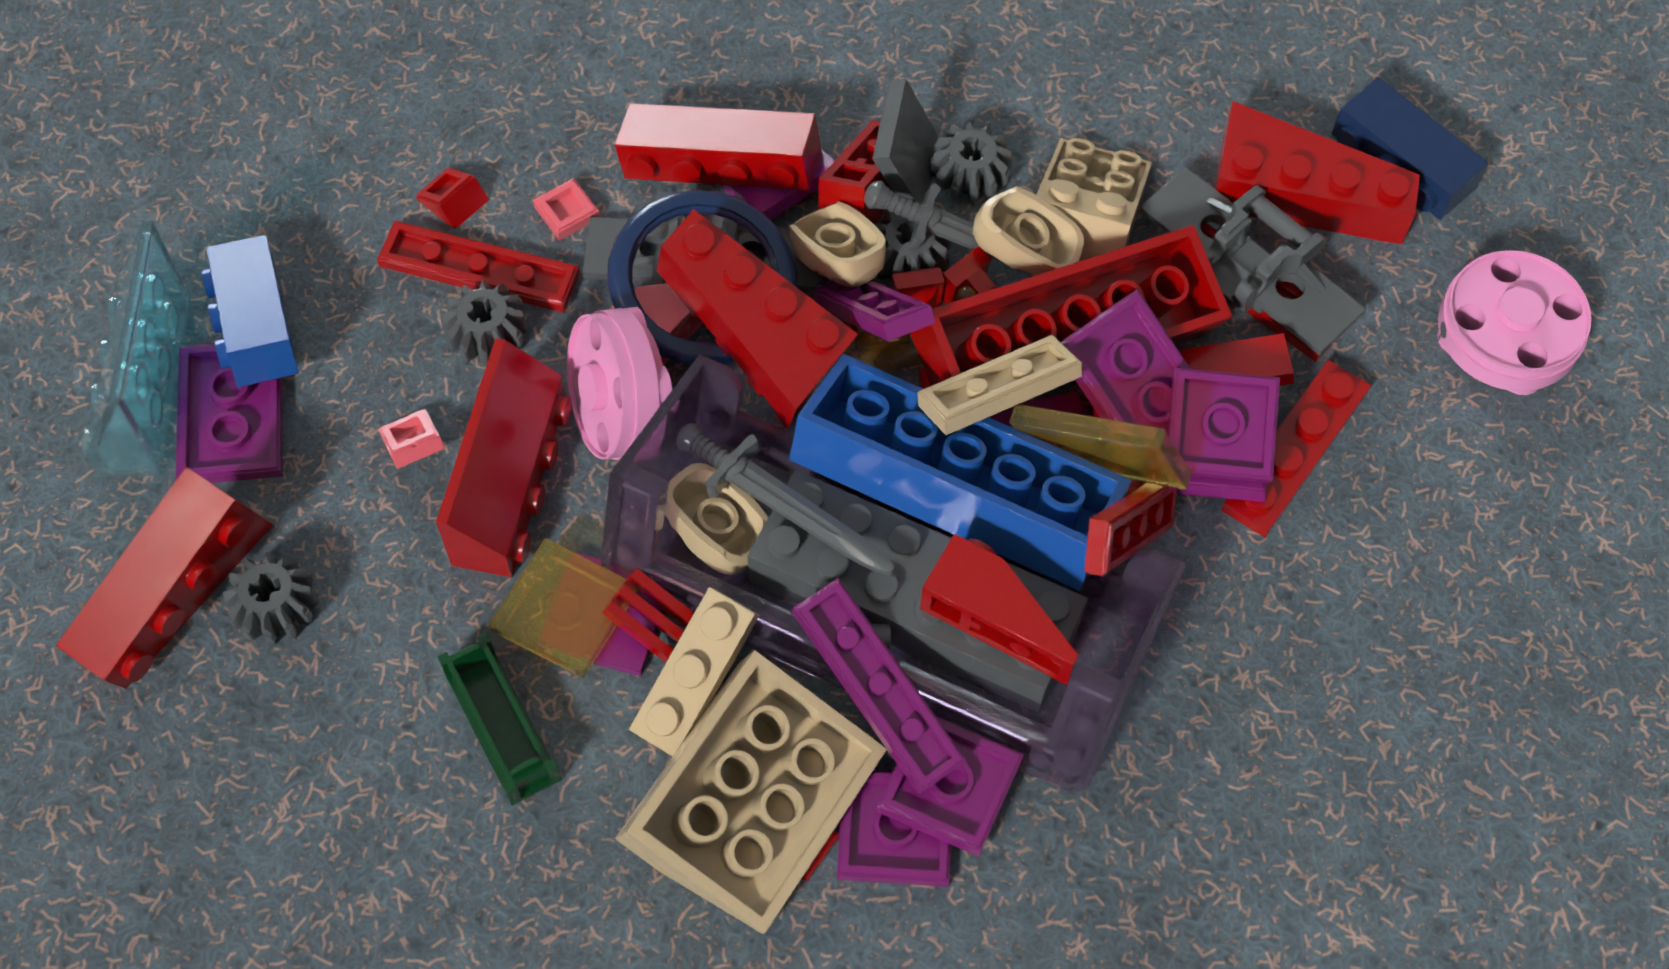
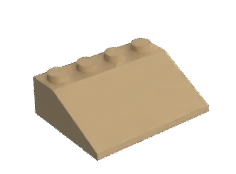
M754 650L738 663L615 839L662 874L764 934L887 749Z

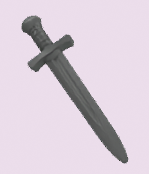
M875 181L866 189L864 200L869 209H887L891 213L894 212L896 215H901L903 218L914 221L915 226L909 242L911 248H919L926 238L925 233L927 231L971 250L978 246L972 233L974 223L934 205L935 198L941 191V188L936 183H933L926 191L921 205L919 202H913L912 199H906L905 196L893 193L882 181ZM987 253L990 258L1000 261L991 254Z
M689 423L680 429L676 437L678 449L682 452L697 454V456L717 468L705 483L709 497L717 498L723 487L728 482H731L861 566L888 577L894 575L893 563L872 543L749 460L760 451L755 435H749L731 453L708 438L698 424Z

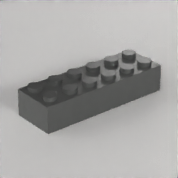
M796 469L794 470L787 486L877 547L893 563L895 573L892 577H888L861 566L772 510L747 556L749 583L791 602L800 604L839 578L870 623H888L890 625L891 647L1039 713L1054 678L920 609L923 585L950 542V537ZM1007 563L1071 645L1081 624L1088 598Z

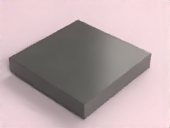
M907 79L890 80L873 160L893 193H898L900 196H905L906 199H912L913 202H919L921 205L925 193L930 187L932 171L930 170L931 158L934 156V144L939 136Z

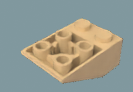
M1060 138L1036 195L1063 212L1082 231L1084 246L1079 261L1126 247L1152 162L1143 160L1139 155L1130 151L1121 150L1113 152L1097 148L1093 143L1084 139L1075 138L1067 140Z

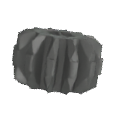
M969 121L964 131L951 125L946 137H938L937 142L934 144V156L931 158L930 170L932 171V176H936V184L941 188V191L951 188L950 195L953 202L960 198L962 193L969 194L968 198L972 205H974L978 200L980 192L984 197L991 199L996 195L997 188L1005 189V185L1009 181V169L1012 167L1013 160L1011 150L1006 149L1005 135L992 136L989 124L982 130H976Z
M886 211L884 212L881 223L875 225L883 233L886 244L885 263L883 270H880L877 274L878 279L888 277L891 274L937 267L945 271L949 264L950 254L948 250H950L951 241L927 231L925 233L926 238L919 248H911L909 242L915 226L914 221L903 218L901 215L895 216Z
M483 279L479 289L472 290L463 284L461 290L462 298L448 297V303L446 304L448 312L442 314L441 324L444 332L447 333L445 338L448 347L452 349V352L459 351L461 358L466 363H469L479 354L481 363L486 367L495 338L506 340L522 349L524 342L522 334L526 333L529 327L527 315L523 313L524 306L521 298H519L518 294L510 295L509 288L504 283L490 290L489 283Z
M267 551L263 562L257 565L253 560L245 557L244 565L247 571L244 574L229 573V582L233 588L223 592V602L229 609L227 618L233 627H237V629L242 628L244 636L252 642L263 634L267 643L275 645L279 635L278 631L282 629L285 630L289 637L296 639L297 629L293 623L296 620L302 623H312L313 616L308 607L318 604V595L315 589L311 587L314 580L309 570L304 567L299 568L296 559L289 554L278 562L275 555Z

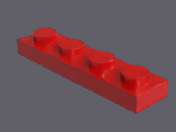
M1327 360L1276 431L1273 481L1270 484L1267 483L1265 502L1227 499L1221 511L1266 538L1365 398L1371 385L1332 361Z

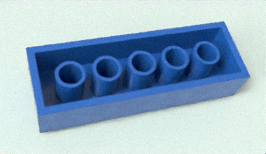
M842 354L797 417L789 457L790 461L949 533L956 534L966 540H980L989 545L1000 556L1078 591L1081 590L1089 573H1084L1089 520L1094 515L1125 497L1131 485V479L989 417L945 435L918 406L917 392L923 390V388Z

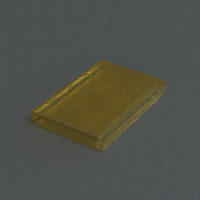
M1021 404L1014 406L1009 422L1016 430L1128 479L1187 490L1192 472L1164 429Z

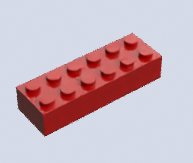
M1191 225L933 308L932 312L936 323L911 332L910 335L932 386L1050 335H1053L1061 342L1137 289L1175 345L1207 335L1233 316L1195 226Z

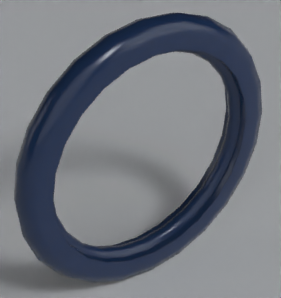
M690 190L672 193L645 205L628 219L618 233L608 258L607 284L614 308L638 307L641 309L647 323V328L650 330L659 353L663 357L689 365L715 366L735 362L730 355L726 356L715 342L690 341L674 336L659 327L645 313L636 297L632 281L633 263L638 248L647 235L661 223L677 216L690 214L694 209L700 214H714L730 219L747 229L762 245L769 258L771 268L797 287V269L791 248L779 228L762 211L740 198L721 192Z

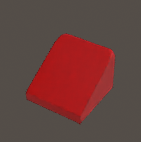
M450 167L446 168L415 196L419 202L453 229H457L489 201L474 175Z

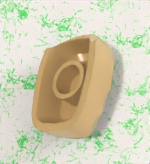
M1016 186L995 195L982 205L975 216L972 233L978 246L1013 269H1019L1030 273L1032 276H1036L1076 263L1081 257L1084 235L1076 223L1038 195Z
M838 201L834 205L808 214L793 225H789L790 241L797 258L813 272L817 271L819 275L831 281L854 288L869 282L877 276L880 270H883L886 255L883 233L869 219L847 204Z
M704 463L691 464L667 483L660 506L671 527L677 531L686 546L698 558L720 573L737 575L748 569L747 556L764 527L768 516L751 495L731 482H728L723 487L717 498L709 497L705 483L717 469Z

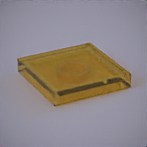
M545 538L489 623L492 632L584 679L617 626L601 612L626 578ZM634 587L633 591L637 594L638 590ZM624 601L620 607L626 611L629 605Z

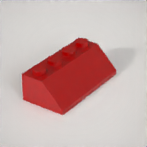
M495 338L436 524L451 566L512 577L517 561L524 563L528 557L531 545V532L526 530L531 515L539 516L545 498V487L540 485L544 470L552 471L555 467L558 455V441L554 440L558 425L565 427L568 423L572 400L570 396L565 395L562 375L503 339Z

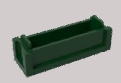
M486 632L477 637V643L451 656L445 652L437 656L513 806L562 781L554 759L550 758L495 654L492 642Z

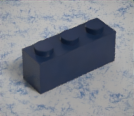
M1379 77L1375 78L1340 108L1331 133L1336 137L1338 143L1419 174L1416 208L1423 212H1430L1439 220L1445 217L1477 188L1488 166V162Z

